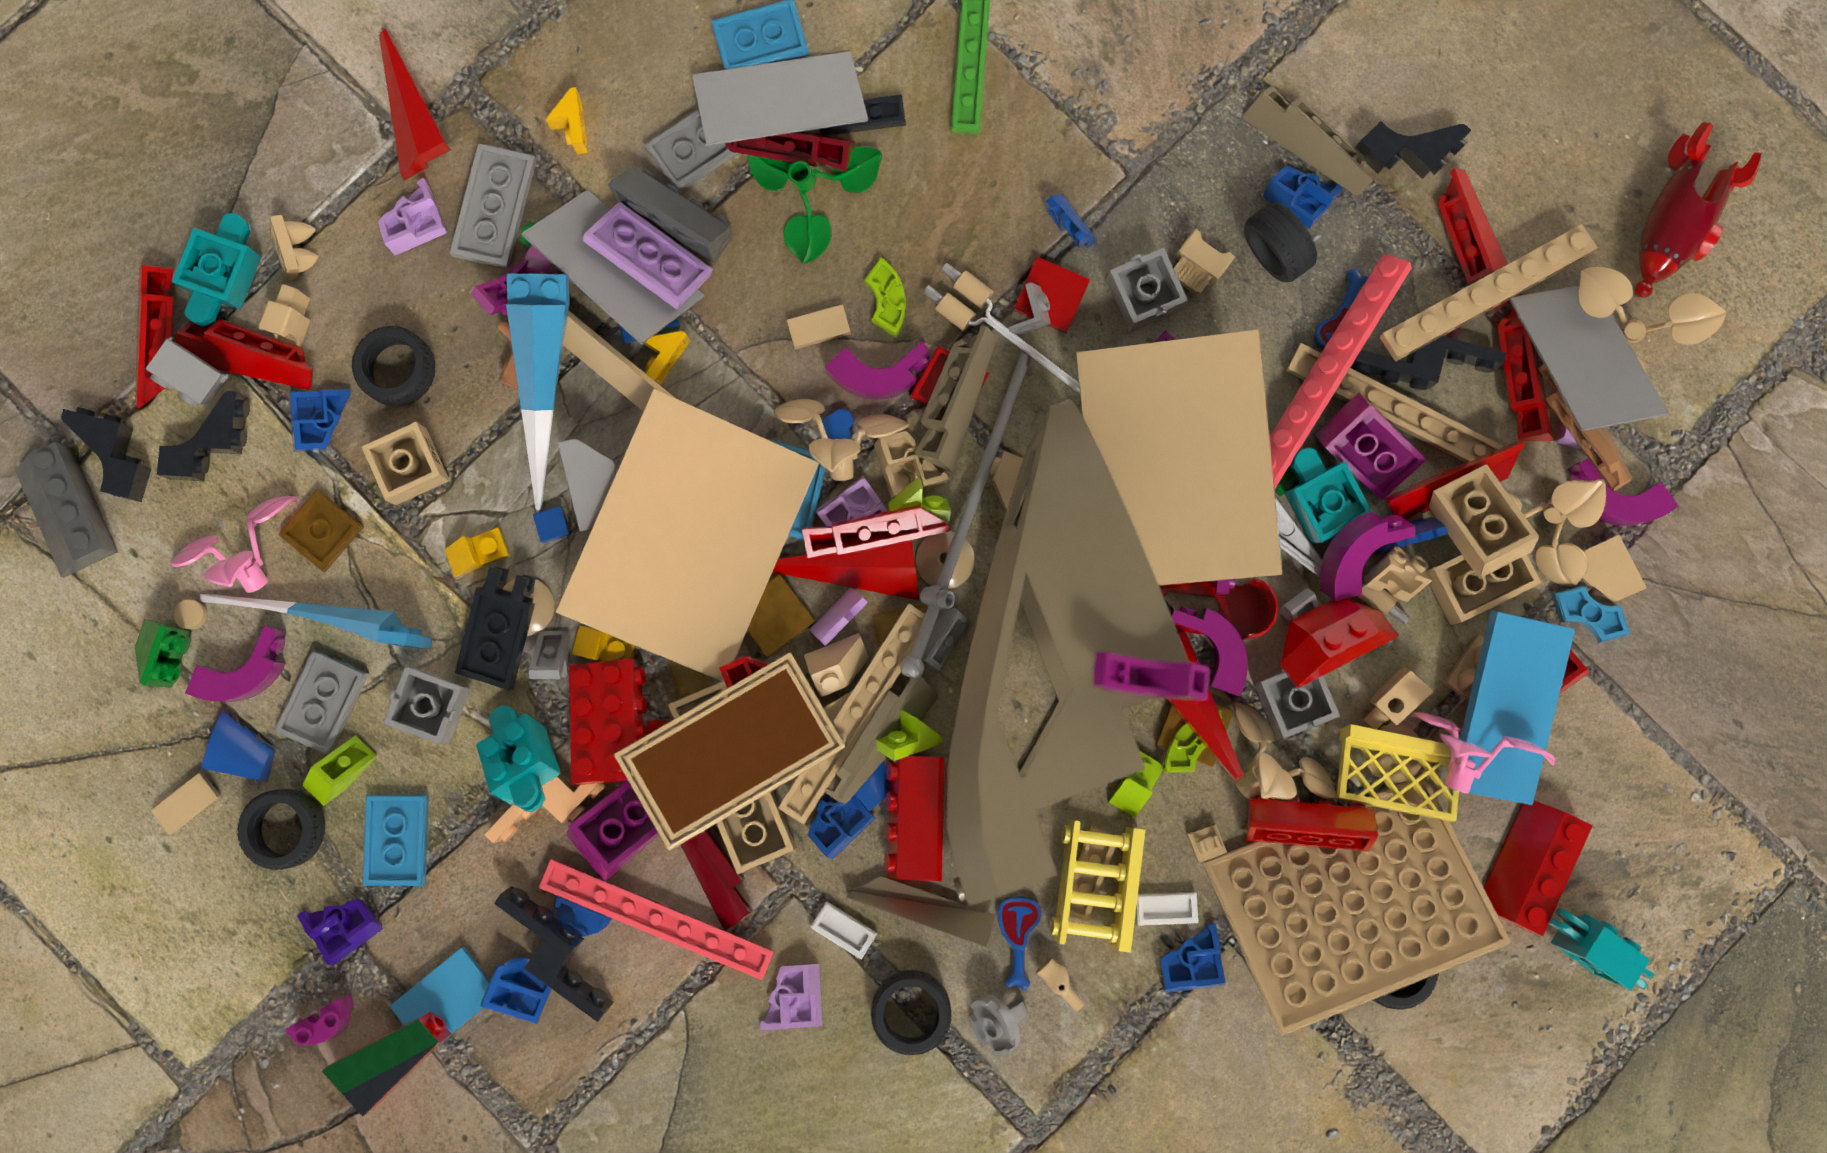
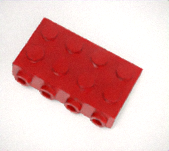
M633 658L569 665L571 784L575 786L628 780L614 754L648 735L647 728L643 725V714L647 711V702L642 693V684L646 682V673L644 667Z

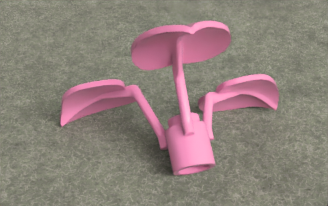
M297 496L271 498L257 505L246 515V519L249 521L247 526L253 553L252 551H242L226 559L213 547L218 542V538L210 535L198 538L186 545L170 561V564L173 567L185 566L196 561L205 553H212L220 561L204 572L203 576L207 581L232 587L237 577L247 593L259 590L267 584L268 579L260 568L264 563L260 558L254 527L257 523L266 521L292 501L299 500Z
M1414 712L1410 717V720L1421 719L1427 723L1442 727L1451 734V736L1440 735L1441 740L1451 750L1448 765L1450 770L1444 785L1463 793H1469L1474 777L1480 779L1482 771L1504 747H1516L1542 754L1552 766L1556 761L1552 754L1537 745L1522 739L1503 736L1502 740L1489 753L1477 745L1465 743L1458 739V731L1462 732V727L1446 718L1423 712ZM1468 755L1486 757L1477 769H1474L1476 763L1467 759Z

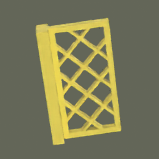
M1352 724L1340 729L1339 741H1342L1336 799L1450 822L1457 820L1459 791L1450 789L1449 792L1448 787L1442 783L1434 772L1441 765L1447 767L1449 765L1451 750L1445 743ZM1351 747L1361 749L1368 760L1356 767L1350 758ZM1382 754L1390 755L1397 765L1387 773L1376 760ZM1412 759L1418 760L1425 769V772L1416 779L1405 766ZM1370 763L1380 775V778L1371 785H1369L1360 772L1361 769ZM1399 769L1409 781V784L1400 791L1389 778L1390 775ZM1353 775L1356 776L1364 787V790L1357 795L1346 793L1347 780ZM1427 775L1430 776L1439 788L1430 796H1427L1418 784ZM1382 781L1385 782L1394 794L1386 801L1380 800L1373 790ZM1411 787L1415 789L1423 800L1416 806H1410L1402 796ZM1368 793L1370 797H1365L1363 795ZM1440 793L1448 801V813L1438 811L1431 801Z

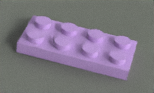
M620 201L584 233L583 242L676 310L711 276L713 271L712 268Z

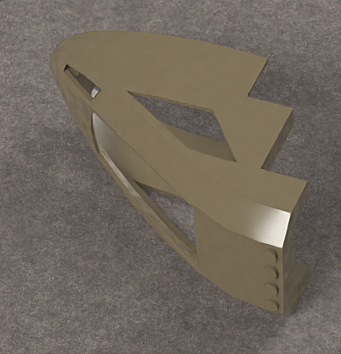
M1070 399L1049 407L1026 449L999 535L979 609L958 704L947 772V831L958 877L954 878V884L960 901L967 899L969 906L1006 895L1058 875L1034 813L1035 810L1146 769L1123 709L1155 697L1102 690V687L1093 686V666L1095 664L1096 652H1110L1151 661L1189 662L1157 580L1116 484L1084 418ZM1025 493L1018 526L1016 527L1014 523ZM1021 601L1059 702L1019 772L997 713Z

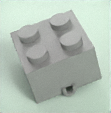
M1164 248L1145 256L1138 254L1132 257L1130 262L1110 270L1106 279L1129 332L1183 310L1188 302Z
M172 337L166 339L146 367V370L153 373L150 377L151 380L164 388H176L180 391L177 395L179 398L197 407L199 404L209 406L229 378V374L222 373L178 343L173 342Z
M405 666L397 689L394 688L391 691L389 699L392 702L383 724L438 744H450L471 688L420 669Z
M1281 670V673L1254 683L1276 739H1284L1304 730L1306 733L1318 729L1317 725L1340 717L1324 676L1298 689L1284 670Z

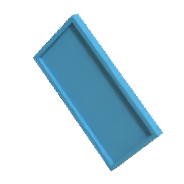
M1491 610L1460 740L1477 745L1489 753L1502 740L1503 736L1522 739L1546 750L1575 629ZM1504 747L1482 771L1480 779L1474 777L1469 793L1533 805L1544 756L1516 747ZM1468 755L1467 759L1475 762L1474 769H1477L1486 757Z

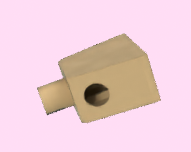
M1401 666L1370 698L1369 701L1375 708L1363 720L1371 728L1377 730L1388 720L1398 725L1433 691L1411 670ZM1395 698V706L1389 709V701Z

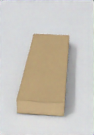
M1090 826L1088 830L1091 832L1110 834L1092 826ZM1084 843L1077 861L1109 865L1115 847ZM1074 873L1072 891L1098 894L1105 876ZM1071 903L1069 915L1088 923L1094 906Z

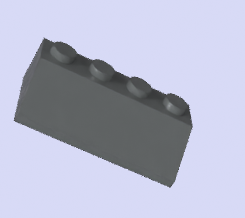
M632 166L610 181L608 186L617 202L620 201L651 225L714 264L734 236L729 226L730 222L719 214L712 216L705 211L706 207L695 199L688 201L681 196L682 193L673 185H662L657 181L658 178L647 169L643 168L640 171Z
M53 442L27 454L17 469L16 474L60 576L65 578L118 553L73 448Z

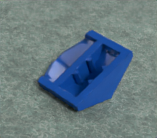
M519 956L496 966L480 1006L537 1024L552 989L525 970L524 967L530 959Z

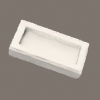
M1197 892L1138 894L1136 906L1137 925L1198 923Z
M828 901L825 902L810 927L861 960L878 933Z

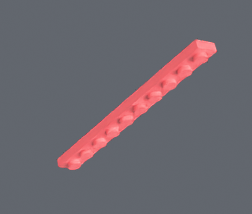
M1383 253L1271 433L1270 446L1274 488L1278 485L1412 267L1409 261Z

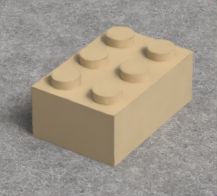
M1487 464L1433 491L1429 508L1436 518L1446 526L1448 535L1478 578L1533 551L1539 535Z
M1462 554L1426 570L1432 579L1429 585L1450 625L1462 623L1542 583L1527 554L1481 578H1478Z

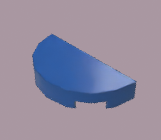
M556 896L555 910L558 919L564 924L573 926L580 936L597 934L606 928L613 919L565 898Z

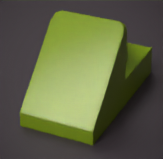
M920 477L916 478L888 502V512L920 505L943 521H950L951 510L947 499L936 495L922 498L923 486Z
M900 710L901 731H893L888 736L876 740L877 751L893 761L943 744V738L903 710Z
M1141 751L1139 752L1146 769L1123 777L1108 803L1134 818L1152 796L1153 792L1151 790L1163 771V764Z

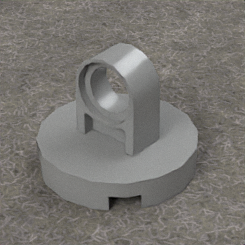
M984 995L971 1004L970 1008H973L974 1014L969 1016L974 1034L983 1046L989 1044L994 1049L992 1054L999 1057H1004L1018 1048L1020 1032L1017 1023L1030 1015L1023 1000L1006 1006L993 995Z

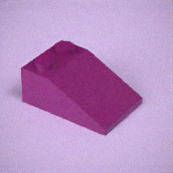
M1357 393L1315 433L1324 447L1340 462L1346 461L1350 471L1381 500L1387 497L1427 460L1360 393Z
M629 780L569 825L567 831L569 840L604 881L629 863L659 835Z

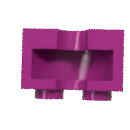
M352 995L343 996L321 1008L320 1016L315 1013L284 1030L296 1044L301 1046L316 1045L338 1036L349 1025L348 1022L351 1019L352 1009H354Z

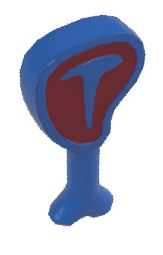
M1355 268L1349 270L1346 274L1349 286L1343 302L1338 307L1335 315L1322 321L1315 330V343L1323 350L1357 297L1360 288L1364 286L1369 277L1360 275L1359 271Z
M1027 897L1004 899L999 904L997 916L1000 931L1013 949L1012 973L1004 983L1008 987L1017 985L1021 990H1026L1030 986V981L1024 972L1028 935L1039 924L1042 914L1039 904Z

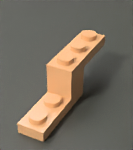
M560 774L542 785L545 795V801L542 805L559 822L565 823L569 820L574 822L585 811L583 805L591 797L595 800L605 790L606 786L603 783L580 785L576 789ZM513 804L484 836L492 843L501 842L502 840L507 842L517 832L518 829L515 827L522 818L527 820L536 811L526 812Z

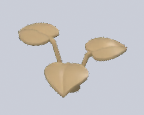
M1590 267L1583 269L1580 273L1578 298L1583 311L1591 317L1605 318L1610 316L1616 309L1622 323L1620 329L1629 345L1641 341L1645 337L1646 332L1666 327H1672L1671 336L1675 342L1683 345L1697 344L1712 336L1720 328L1726 317L1725 309L1708 297L1701 294L1688 293L1678 297L1670 305L1668 316L1671 321L1645 327L1639 320L1628 321L1623 308L1620 306L1628 302L1633 295L1632 285L1625 275L1606 267ZM1637 357V359L1639 360L1640 364L1642 365V367H1643V369H1644V371H1645V367H1644L1643 362Z
M796 399L786 402L773 410L778 419L787 423H803L811 419L816 421L822 439L810 443L809 451L822 466L830 471V477L836 481H846L853 478V460L858 458L860 441L864 435L871 438H881L910 427L906 421L887 414H872L863 417L857 422L860 430L857 432L855 441L851 439L833 440L827 437L821 417L818 415L825 411V407L820 402L811 399Z
M1573 480L1563 482L1555 488L1547 503L1541 502L1535 508L1523 513L1528 518L1542 510L1545 519L1550 523L1556 524L1552 545H1542L1536 552V564L1546 578L1556 584L1569 587L1576 586L1587 571L1588 561L1583 550L1571 543L1559 545L1558 540L1566 518H1568L1572 525L1580 528L1592 526L1599 520L1606 503L1604 480ZM1508 493L1521 511V501L1515 495Z
M1237 702L1231 704L1240 731L1252 742L1259 743V750L1253 760L1247 765L1249 770L1242 778L1236 781V786L1243 796L1248 799L1254 798L1261 792L1262 798L1291 799L1297 793L1292 777L1299 775L1303 776L1305 786L1314 794L1325 799L1333 800L1336 798L1337 794L1333 782L1320 763L1312 758L1303 757L1299 760L1300 768L1290 772L1285 771L1272 756L1264 753L1267 747L1266 743L1274 741L1272 728L1265 717L1248 705Z

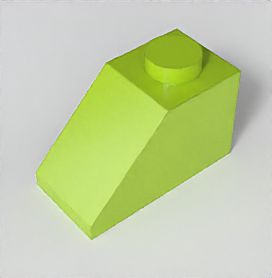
M355 735L310 768L302 786L325 806L344 792L371 764L377 755Z

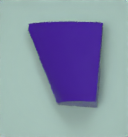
M361 899L348 901L342 906H326L323 911L310 914L304 911L297 915L306 934L315 941L324 960L331 966L383 929L377 918Z

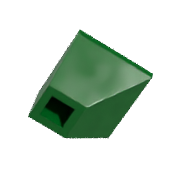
M144 619L135 645L140 684L145 686L173 687V684L179 679L181 674L180 663L183 654L190 647L189 636L191 631L158 621Z

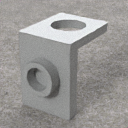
M1032 282L1025 284L1034 318L1008 327L1009 332L1021 335L1051 324L1048 310H1050L1049 300L1042 293L1041 287Z

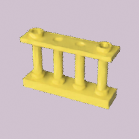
M1068 819L1067 825L1063 826L1061 841L1065 843L1056 917L1053 916L1051 919L1050 934L1053 935L1054 941L1065 945L1067 934L1105 938L1112 942V948L1131 953L1146 830L1126 827L1125 833H1122V835L1080 830L1081 821ZM1078 842L1119 847L1123 851L1122 863L1115 866L1077 861ZM1074 873L1116 878L1119 881L1118 894L1115 893L1114 896L1072 891ZM1070 904L1112 908L1116 912L1114 924H1111L1109 927L1069 922Z

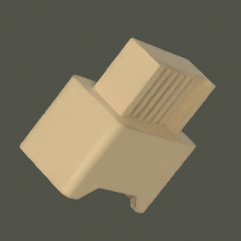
M1194 229L1175 256L1178 263L1174 267V271L1181 286L1199 297L1208 283L1213 286L1216 285L1235 256L1230 252L1220 253L1204 242L1201 232Z
M282 284L276 303L272 301L267 302L258 329L274 333L275 339L301 348L311 321L304 316L310 298L298 289Z

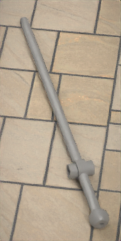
M1024 351L1019 356L937 584L925 587L921 592V602L926 604L928 608L911 655L906 657L901 663L900 670L907 677L917 679L924 672V664L921 660L939 610L950 609L954 605L955 595L947 588L1031 360V356Z

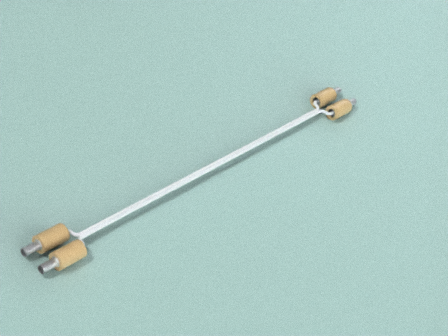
M948 263L941 269L944 274L956 282L953 288L982 309L988 303L986 309L987 318L982 317L976 322H972L976 313L950 293L943 296L930 285L925 288L923 294L938 304L935 310L962 331L969 325L977 326L981 322L988 323L1081 395L1079 382L1016 334L1009 332L1007 327L990 315L992 309L990 298L994 291L967 270L961 274ZM1279 536L1280 548L1320 577L1321 568ZM1365 582L1362 583V595L1357 596L1371 608L1381 611L1384 616L1389 613L1403 625L1409 621L1410 616L1395 605L1398 599L1385 589L1379 592L1365 586ZM1392 641L1384 644L1383 646L1385 648H1388Z

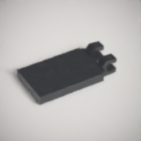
M499 566L495 568L489 567L483 587H476L455 673L505 690L514 689L535 607L533 598H530L533 593L536 578L528 575H517L511 592L503 589L507 582L509 569Z

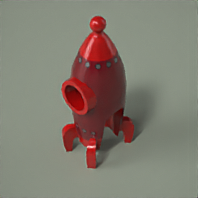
M1702 122L1691 138L1690 135L1682 134L1668 154V165L1675 172L1666 182L1654 202L1641 233L1639 263L1643 281L1638 282L1634 289L1638 297H1649L1653 292V283L1668 278L1691 259L1694 261L1701 260L1713 249L1723 232V227L1717 222L1725 208L1734 186L1742 188L1754 181L1760 167L1762 153L1754 152L1748 163L1742 168L1738 166L1737 161L1730 165L1728 169L1718 171L1701 198L1694 186L1712 146L1705 143L1713 125L1711 122Z

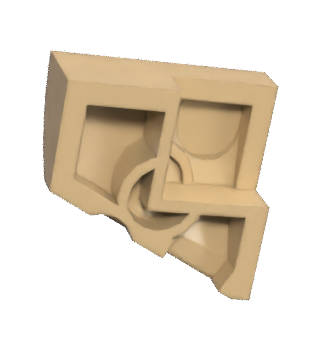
M1620 535L1613 536L1583 550L1587 557L1588 568L1581 581L1588 586L1598 589L1600 595L1609 602H1616L1647 588Z

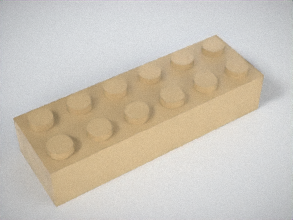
M722 681L668 704L673 718L680 717L727 689L726 684ZM773 790L717 823L737 874L796 849L781 810L778 809L779 804Z

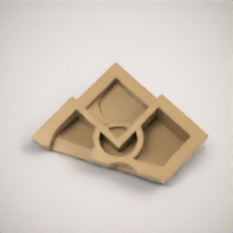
M907 431L878 438L874 443L891 499L918 477H920L923 490L949 480L948 475L945 472L941 473L933 463L914 454L917 445Z

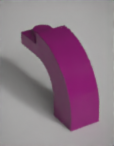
M531 245L524 258L508 273L560 274L561 271ZM507 273L500 278L475 286L471 292L473 298L489 315L502 312L507 316Z
M921 341L897 364L884 369H876L861 363L846 347L825 366V371L840 388L852 395L872 400L888 399L903 394L916 385V377L912 372H920L929 363L927 358L929 357L930 350Z
M1589 458L1567 469L1571 474V481L1603 480ZM1662 482L1648 486L1635 496L1619 494L1605 483L1606 503L1599 521L1616 526H1634L1663 517L1679 506Z
M1373 512L1363 514L1349 522L1337 533L1325 552L1320 570V591L1335 602L1362 595V571L1369 556L1383 545L1415 537V525L1399 515H1389L1383 519Z
M1180 606L1179 611L1171 609L1170 615L1174 623L1201 632L1210 640L1214 647L1216 660L1208 685L1241 696L1247 678L1248 660L1242 638L1234 626L1222 615L1208 608H1203L1200 618L1196 617L1197 611Z
M264 625L251 658L243 667L236 671L225 673L208 666L196 665L185 694L208 701L237 702L247 700L262 693L279 677L286 664L275 660L276 656L282 652L285 646L284 636L286 631Z
M1096 652L1095 664L1093 666V686L1102 687V690L1133 695L1207 701L1210 667L1191 662L1151 661L1110 652Z

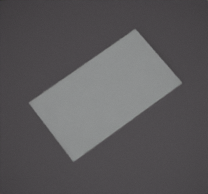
M850 51L692 75L706 146L868 121Z
M587 189L524 231L521 235L563 274H569V279L642 345L703 299L705 295L697 289L676 310L583 242L584 233L610 211L604 203Z
M1579 286L1516 296L1509 299L1580 431L1669 414L1613 315L1611 314L1605 318H1596L1586 314L1579 303Z

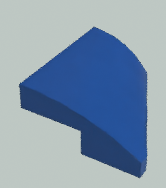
M350 389L289 393L293 452L324 450L327 448L345 404L350 397Z

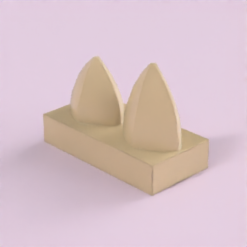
M282 215L270 216L269 229L286 282L298 280V273L312 267L317 261L318 255L306 249L292 248V246L307 240L316 229L302 222L284 221Z
M1480 634L1474 636L1443 683L1466 700L1470 698L1484 637Z

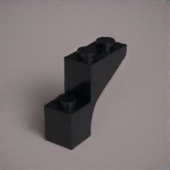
M1380 121L1360 140L1355 148L1364 156L1366 164L1377 174L1385 167L1391 170L1402 159L1423 179L1429 172L1435 175L1447 163L1444 158L1450 152L1455 156L1468 143L1464 138L1472 130L1465 124H1458L1415 136H1405L1394 132Z
M237 391L224 392L197 433L190 440L174 446H159L157 475L169 480L205 481V474L209 470L207 453L242 455L243 447L247 442L245 420L250 413L248 397Z
M77 407L76 412L63 409L62 421L97 454L102 463L103 480L100 491L142 503L151 469L142 466L141 459L126 455L134 428L124 425V419L113 415L105 414L104 419L95 417L96 412Z

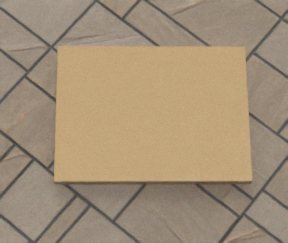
M1260 330L1076 352L1083 418L1116 484L1158 585L1282 575Z
M653 389L556 613L717 680L724 681L719 667L733 662L819 463Z
M1427 777L1418 782L1427 796L1434 793ZM1409 781L1396 785L1397 789L1400 791L1409 784ZM1413 787L1402 794L1410 806H1416L1423 801ZM1389 788L1376 793L1380 800L1385 801L1394 795ZM1437 797L1432 799L1431 801L1438 811L1444 812ZM1366 805V808L1374 809L1378 829V839L1369 852L1253 842L1203 862V867L1280 1037L1511 943L1449 821Z

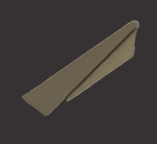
M1271 86L1258 97L1243 115L1245 121L1355 196L1360 195L1374 180V177L1363 168L1366 164L1364 156L1301 97L1290 105Z
M981 326L979 333L968 341L960 339L953 344L920 421L922 425L929 429L914 454L951 472L955 471L996 342L995 334L987 326Z
M921 676L917 679L910 678L899 696L888 691L824 793L838 802L846 804L887 757L877 751L876 740L888 736L893 731H901L900 710L920 719L937 700V692Z
M882 875L849 891L847 895L848 899L986 948L989 944L996 916L991 913L967 910L965 903Z

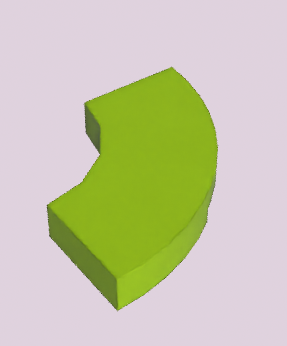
M880 257L865 278L864 283L873 291L876 298V311L873 315L872 323L896 338L905 318V293L896 271L886 260Z
M1219 710L1218 712L1222 720V712ZM1186 723L1176 732L1168 745L1164 757L1163 773L1195 772L1196 760L1206 747Z

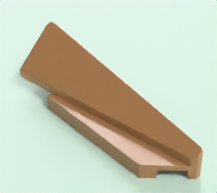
M1545 364L1537 368L1555 392L1547 397L1546 401L1607 485L1613 491H1616L1630 482L1632 476L1607 428L1602 427L1580 431Z

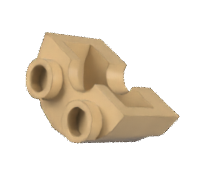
M1397 546L1373 565L1364 576L1365 586L1379 592L1385 588L1393 597L1408 602L1432 582V579L1426 571L1428 564L1421 556L1415 555L1412 557Z

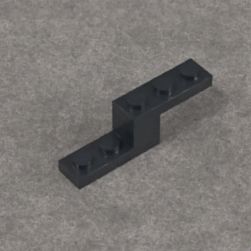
M1441 336L1409 354L1406 362L1401 360L1395 362L1393 358L1361 350L1350 368L1363 375H1369L1370 373L1380 375L1381 379L1387 382L1397 383L1402 381L1410 383L1409 386L1413 389L1427 390V388L1430 389L1439 382L1444 358L1451 364L1463 365L1466 363L1475 366V369L1478 371L1490 373L1504 365L1507 353Z
M510 886L498 896L494 904L543 939L524 969L593 1020L599 1022L614 1002L608 998L603 990L594 988L584 981L578 972L566 968V965L584 938L578 934V931L573 926L564 924L554 917L550 909L539 906L532 901L525 891Z

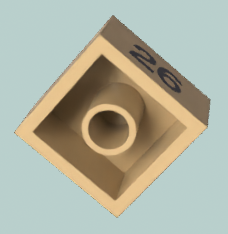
M414 422L362 446L384 499L394 505H398L450 481L427 428L418 422Z

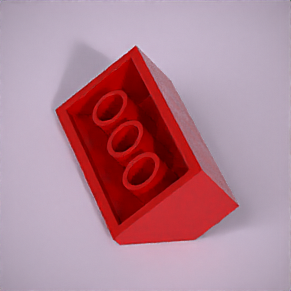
M907 756L896 761L890 759V762L887 763L886 776L890 780L889 792L885 798L886 809L889 811V823H886L884 831L885 839L888 841V853L884 856V869L887 872V877L901 880L942 882L945 757Z
M1256 795L1255 799L1249 798L1247 804L1246 841L1369 852L1378 839L1374 809L1366 808V805L1362 803H1348L1347 806H1336L1333 801L1319 800L1316 801V804L1304 803V800L1300 798L1276 801L1273 798H1262L1261 795Z
M1535 800L1533 805L1521 803L1483 887L1497 916L1529 933L1543 936L1593 825L1567 812Z

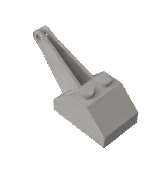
M578 439L558 442L579 532L590 530L596 521L619 467L615 468L612 460Z

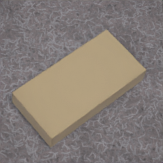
M843 304L787 319L795 350L851 334Z
M198 773L154 807L151 812L167 834H173L221 796L205 774Z

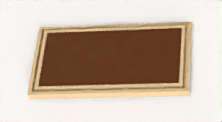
M790 652L614 754L661 836L665 848L670 851L846 747L845 741L838 735Z

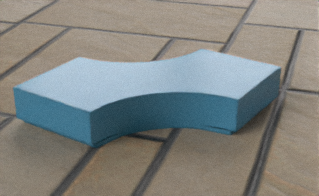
M1583 585L1551 594L1560 623L1569 621L1584 625L1593 633L1598 643L1630 634L1621 606H1605L1598 603L1589 595Z

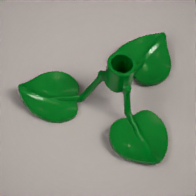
M854 147L847 171L832 167L837 175H830L819 171L817 168L812 170L803 161L791 163L748 155L750 170L761 187L769 191H780L785 187L787 180L790 179L795 188L800 191L807 217L803 215L793 217L785 226L784 240L788 249L801 263L805 264L819 258L829 246L832 238V228L829 220L822 215L812 217L807 192L814 188L816 177L831 181L840 180L842 188L847 192L862 193L868 190L876 181L882 160V153L877 149Z

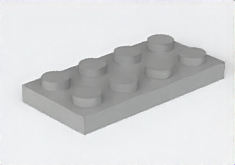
M478 143L450 249V254L453 257L509 269L537 161L534 155Z

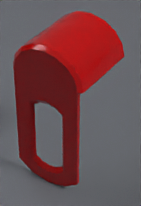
M1257 578L1244 582L1243 586L1235 585L1234 589L1229 588V594L1214 595V582L1203 581L1159 585L1163 598L1168 592L1215 597L1219 603L1218 614L1222 615L1234 626L1242 641L1254 639L1268 632L1277 617L1278 602L1273 589L1265 581ZM1174 623L1177 632L1204 635L1197 630Z

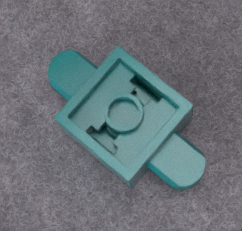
M225 214L216 235L193 228L172 279V283L186 292L192 293L185 309V315L199 326H212L222 304L241 310L262 258L250 247L245 246L252 227L238 214Z
M1306 448L1297 452L1290 466L1299 483L1283 492L1310 543H1322L1327 539L1332 541L1337 533L1349 522L1363 514L1372 512L1346 461L1335 463L1326 468L1315 449Z
M508 706L497 707L489 716V723L493 734L476 744L489 791L510 805L514 804L526 812L536 811L545 801L542 785L561 774L546 727L526 713L519 716V713Z
M1560 907L1557 908L1555 914L1563 919L1564 922L1555 918L1550 919L1548 924L1558 930L1550 942L1552 945L1595 976L1629 991L1634 986L1643 990L1646 989L1648 984L1640 976L1651 980L1655 974L1646 968L1650 959L1640 952L1642 947L1626 937L1622 939L1617 935L1619 930L1603 920L1600 923L1587 914L1580 917Z

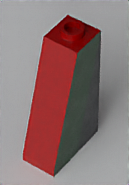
M430 1011L339 1058L325 1067L322 1073L363 1117L376 1108L451 1033L446 1028L443 1019Z

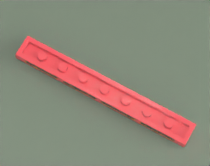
M555 859L550 860L539 886L540 889L760 980H763L775 951Z

